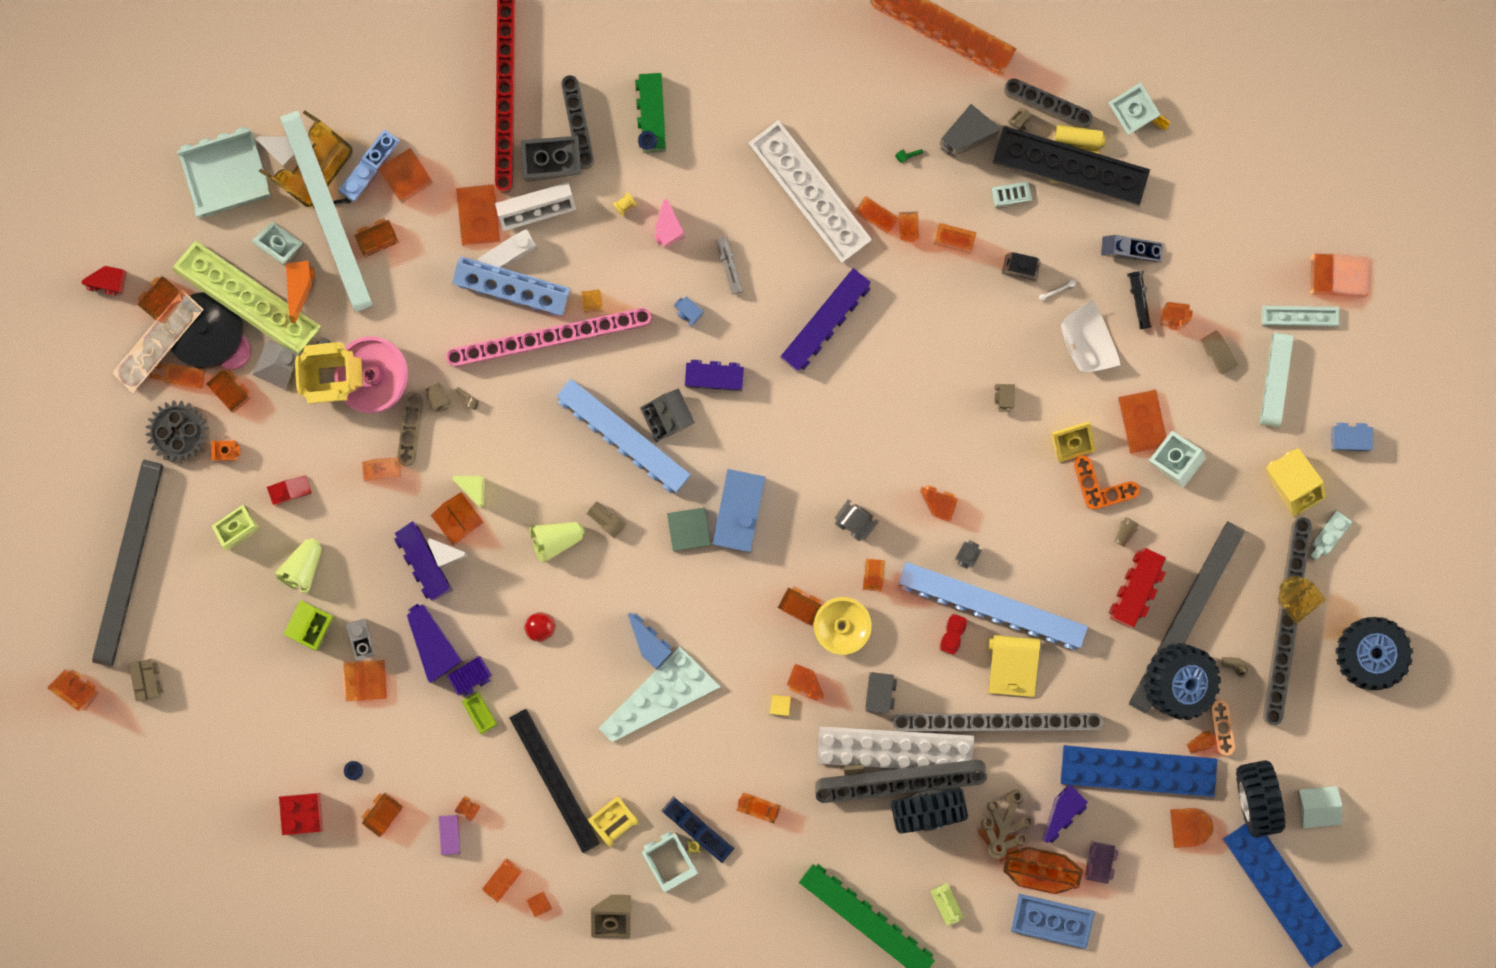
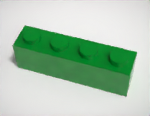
M662 73L639 74V79L635 80L636 91L640 92V98L636 99L637 110H641V117H637L638 129H642V132L651 131L657 137L656 147L650 151L643 150V153L665 152Z

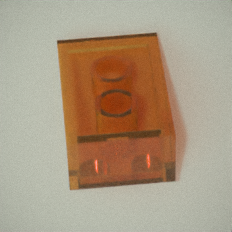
M1316 253L1311 256L1310 294L1368 296V257Z

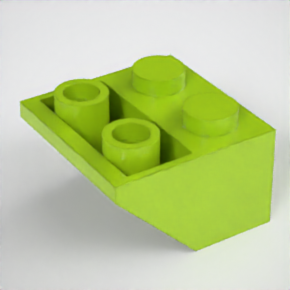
M300 600L283 635L306 647L319 651L335 616Z

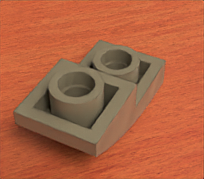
M1217 330L1201 339L1208 356L1212 357L1220 374L1223 375L1238 365L1230 348Z

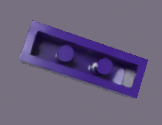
M691 360L690 363L686 362L685 387L742 391L744 367H740V363L729 362V366L721 365L719 361H710V364H702V360Z

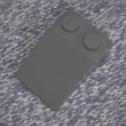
M578 136L521 140L525 182L581 174Z

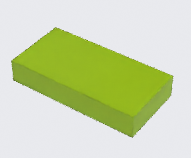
M479 692L462 701L480 734L498 725Z

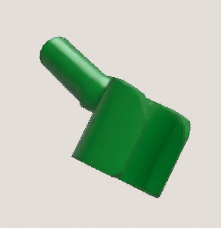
M902 149L895 156L900 163H903L913 156L923 154V150L920 149L907 154Z

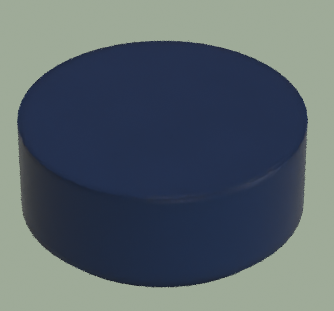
M644 131L638 137V144L645 151L653 150L657 145V137L651 131Z
M350 761L344 767V775L349 780H358L363 775V766L357 761Z

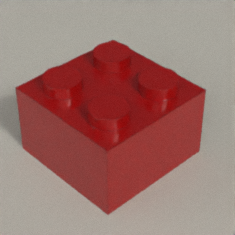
M320 793L279 796L282 835L323 831Z

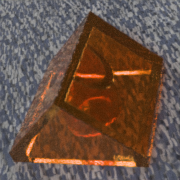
M461 492L444 502L431 514V517L453 546L484 523Z

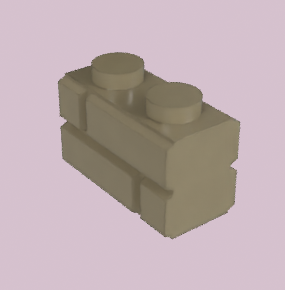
M154 659L129 663L135 700L143 701L161 697L163 685L157 678V674L160 673L158 662H154Z

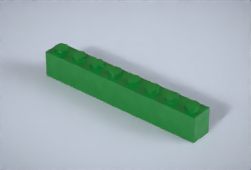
M819 863L816 866L812 864L798 881L803 887L906 968H930L935 962L932 958L933 953L926 948L921 950L916 946L919 942L910 935L908 938L902 935L903 930L895 923L893 926L887 923L888 918L881 912L877 914L871 910L873 906L867 901H859L856 898L858 894L848 887L846 890L840 886L842 882L834 875L830 878L825 874L827 870Z

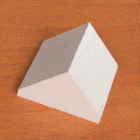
M430 538L428 540V544L440 568H444L468 556L463 551Z

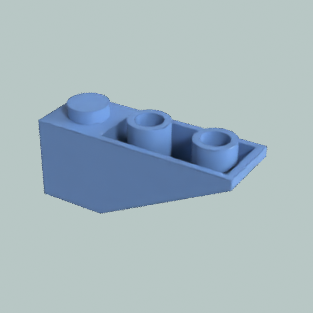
M629 613L628 616L641 655L657 669L672 653L669 650L671 646L664 639L660 641L655 636L658 633L650 626L646 628L642 624L644 620L637 613L634 615Z

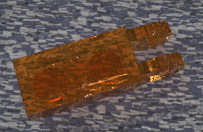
M158 363L155 368L166 369L165 376L150 374V379L202 389L206 370L169 363L167 365Z

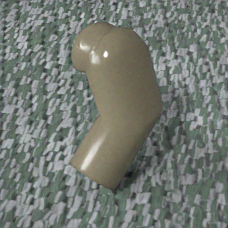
M1222 657V667H1232L1241 678L1247 675L1248 668L1240 658Z

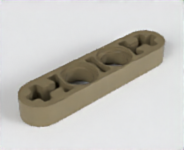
M409 392L404 399L397 454L399 463L404 466L412 465L416 457L423 402L421 395L417 392ZM413 395H416V399L419 400L418 403L414 404V409H418V412L407 411V407L411 409L412 404L408 400ZM409 414L416 416L417 420L413 425H409L406 422V417ZM407 433H411L414 436V441L410 444L405 443L403 440L404 435ZM402 445L413 447V450L409 449L408 455L412 458L407 460V463H404V459L401 458L406 452V449H402Z

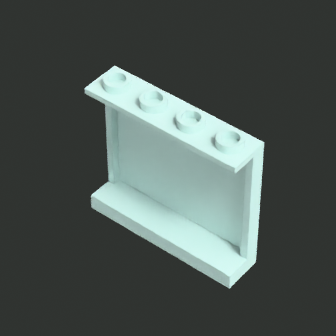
M239 128L235 130L236 133L230 135L223 133L213 140L209 138L203 139L194 146L187 144L180 147L181 150L177 151L195 206L194 211L199 219L272 197L254 135L250 128Z

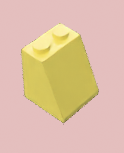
M1299 448L1288 451L1284 457L1279 460H1273L1266 467L1269 479L1293 517L1326 498L1324 482Z

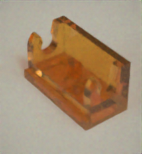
M506 858L482 889L498 903L523 871Z

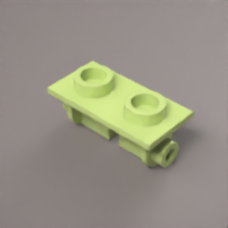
M948 883L930 891L946 926L964 918Z

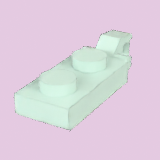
M1336 510L1313 540L1312 546L1314 550L1309 556L1314 560H1317L1321 554L1326 556L1351 525L1352 521Z

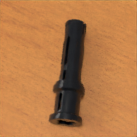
M1144 271L1127 274V277L1130 278V293L1134 296L1140 330L1152 328L1145 295L1147 287L1144 286Z

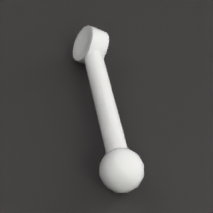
M1070 280L1068 284L1045 295H1039V300L1045 301L1047 297L1066 288H1073L1076 283L1074 280Z

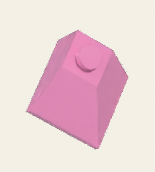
M667 199L663 201L655 228L657 234L654 235L658 245L662 244L664 248L685 238L684 232Z

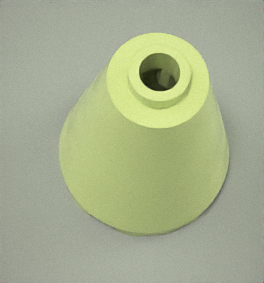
M577 522L534 525L529 528L530 538H533L534 544H532L534 551L541 563L550 560L583 540L582 536L585 535L582 524L579 525Z
M313 538L310 540L306 539L276 570L274 575L292 589H295V587L301 588L299 592L307 594L321 555V543Z

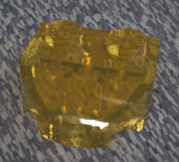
M1291 576L1281 583L1279 597H1277L1279 605L1295 624L1299 623L1326 601L1313 582L1305 577Z

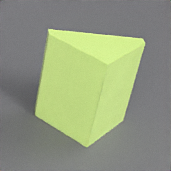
M454 476L452 478L480 508L484 507L485 478L482 476Z
M244 505L212 525L223 549L228 551L260 530Z

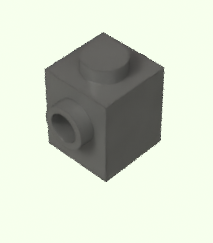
M971 540L968 543L964 541L955 558L958 561L957 564L965 569H968V567L973 568L982 551L978 548L979 544Z

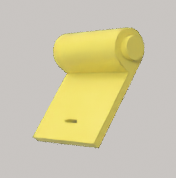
M1057 124L1054 141L1099 154L1101 146H1105L1106 135H1103V131Z
M994 635L993 639H989V650H992V662L988 693L1035 697L1040 639Z

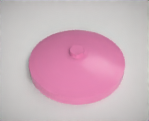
M373 336L359 338L345 347L346 350L352 351L354 357L361 358L363 387L349 393L347 401L344 402L350 408L363 413H379L391 408L404 393L408 379L407 364L401 351L392 342ZM346 366L335 367V382L347 381Z

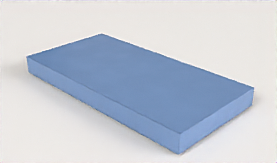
M1019 893L1011 932L1086 949L1095 911Z

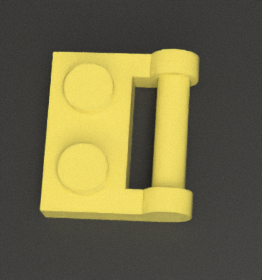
M619 796L615 797L588 819L609 847L614 844L613 841L630 827L639 824V821ZM624 815L628 817V820L611 834L607 835L605 833V830Z

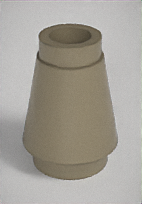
M1125 517L1124 521H1121L1114 542L1124 547L1138 531L1137 527L1139 524Z

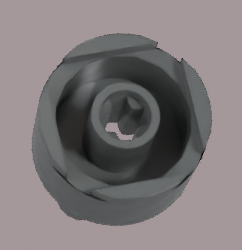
M847 499L835 516L837 520L835 524L842 530H846V528L852 532L850 535L856 540H866L879 520H871L873 515L857 504L850 505L851 500Z

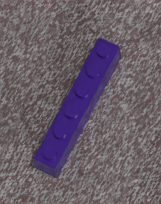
M853 268L780 356V359L796 372H799L800 369L804 371L811 363L808 361L812 355L816 357L823 348L820 346L823 341L826 340L828 342L835 334L833 329L837 325L840 327L845 322L847 312L849 310L853 312L858 306L857 300L860 296L865 297L871 290L869 287L871 282Z

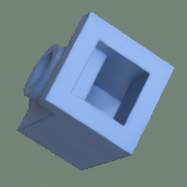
M687 296L684 299L680 298L674 304V307L679 311L677 315L684 321L688 319L690 327L704 314V311Z

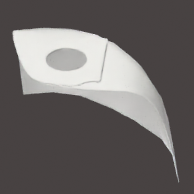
M1093 300L1072 312L1062 321L1061 329L1067 349L1079 370L1094 372L1120 366L1119 357L1110 333ZM1072 344H1075V350L1073 349Z

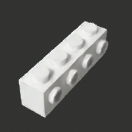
M569 182L495 203L503 231L576 210Z

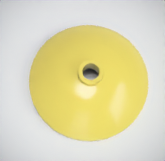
M837 597L825 602L817 611L814 619V633L818 642L823 648L834 654L847 655L858 651L866 644L871 634L872 624L867 609L860 602L852 598ZM840 622L845 624V628L842 630L838 628Z

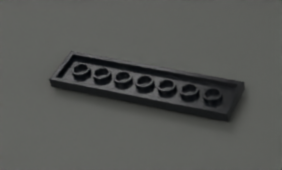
M1003 126L993 163L1138 207L1140 206L1150 169L1007 126Z

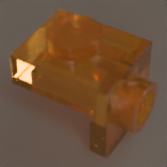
M918 211L899 212L900 240L913 242L915 239H919Z

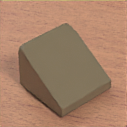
M862 765L844 767V775L864 773Z

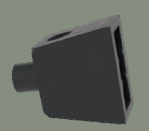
M1011 252L1005 255L1002 274L1037 281L1041 261L1037 257Z

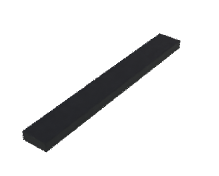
M524 709L509 717L582 853L599 845L600 843L528 710Z

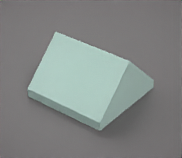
M273 221L252 240L254 245L285 267L286 263L292 261L303 245V242Z
M1337 786L1298 790L1302 828L1341 825L1343 806Z

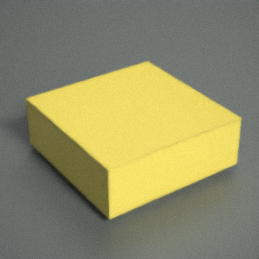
M772 695L770 714L789 716L791 697Z

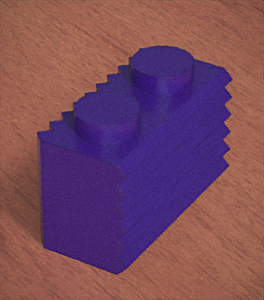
M481 656L447 675L458 696L463 694L464 697L474 692L473 687L478 684L482 687L489 683V678L493 676Z

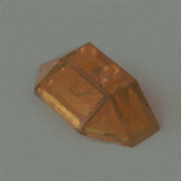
M1025 847L1008 853L1003 872L1017 886L1052 894H1059L1073 888H1079L1083 875V869L1066 855L1031 847Z

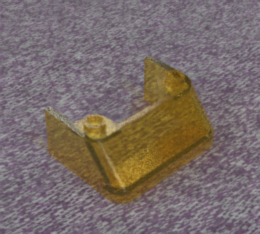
M304 110L303 114L314 122L309 129L308 136L314 142L312 148L328 187L351 157L352 146L325 123ZM298 165L292 173L287 169H281L274 177L263 169L259 170L261 174L306 207L313 206Z

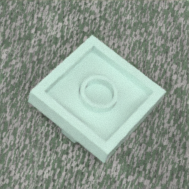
M1141 82L1108 102L1127 135L1132 134L1161 116Z

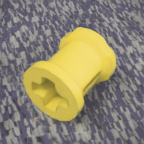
M628 192L619 201L612 203L621 216H624V213L633 206H638Z

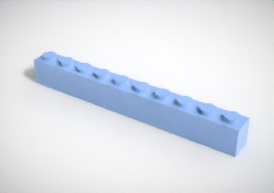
M905 562L898 582L902 590L912 592V589L919 592V596L927 599L933 596L938 598L937 602L941 604H955V608L964 612L967 609L972 610L975 616L984 618L985 615L992 617V622L1001 625L1003 622L1009 623V628L1018 631L1021 628L1026 629L1028 634L1034 637H1039V634L1047 637L1046 641L1057 644V641L1065 643L1064 647L1074 651L1075 648H1081L1088 626L908 562Z

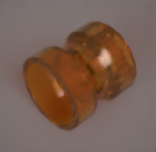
M464 796L455 812L459 815H465V818L471 822L481 805L472 803L470 798Z

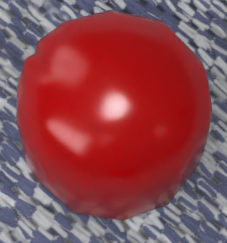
M537 612L527 618L524 629L530 640L542 642L552 637L556 626L554 619L549 614Z

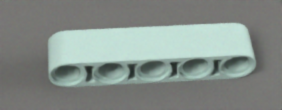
M1273 332L1260 417L1261 425L1280 427L1293 335Z

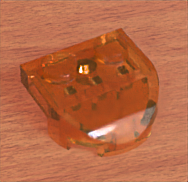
M1197 807L1170 809L1174 848L1195 847L1206 843L1213 833V821L1205 811Z

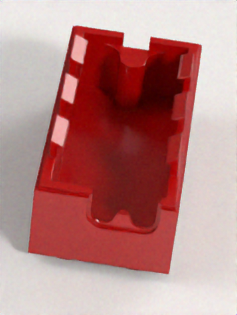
M1143 548L1135 553L1132 560L1135 564L1133 568L1128 569L1124 579L1127 581L1125 586H1120L1116 596L1119 599L1117 603L1112 604L1108 612L1111 615L1109 619L1128 628H1133L1139 618L1146 617L1150 607L1146 606L1145 603L1150 601V599L1154 600L1158 590L1153 588L1155 583H1161L1166 572L1161 570L1166 560L1165 556L1147 548Z

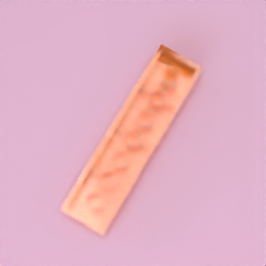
M870 0L874 9L880 12L882 10L888 12V16L898 21L901 19L906 22L905 25L907 27L923 31L922 34L930 39L934 37L939 40L938 43L940 45L956 49L955 52L962 57L967 55L972 58L973 63L989 67V71L995 75H999V73L1003 75L1016 52L1017 48L929 0Z

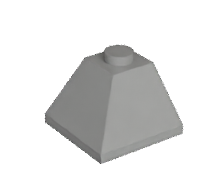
M268 340L252 375L287 391L296 373V356L301 354Z

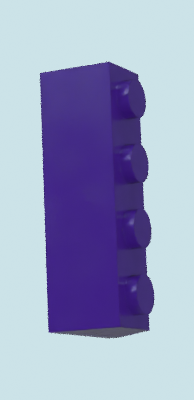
M412 521L395 532L396 538L394 540L398 548H403L406 553L403 557L408 566H413L415 571L412 574L417 583L421 581L424 587L421 590L425 598H430L431 601H434L453 591L442 569L438 567L418 524Z

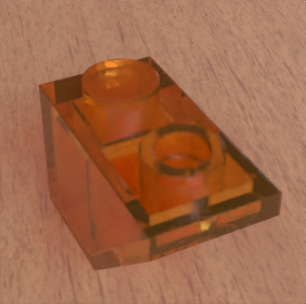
M926 485L925 488L921 487L919 492L931 516L950 522L958 499L954 498L955 494L944 491L943 494L936 492L937 488Z
M795 663L787 685L790 686L789 690L798 694L801 691L808 693V698L816 701L819 698L823 699L824 694L814 671Z

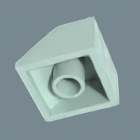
M1171 431L1149 459V462L1169 480L1184 488L1206 460V457L1200 448Z

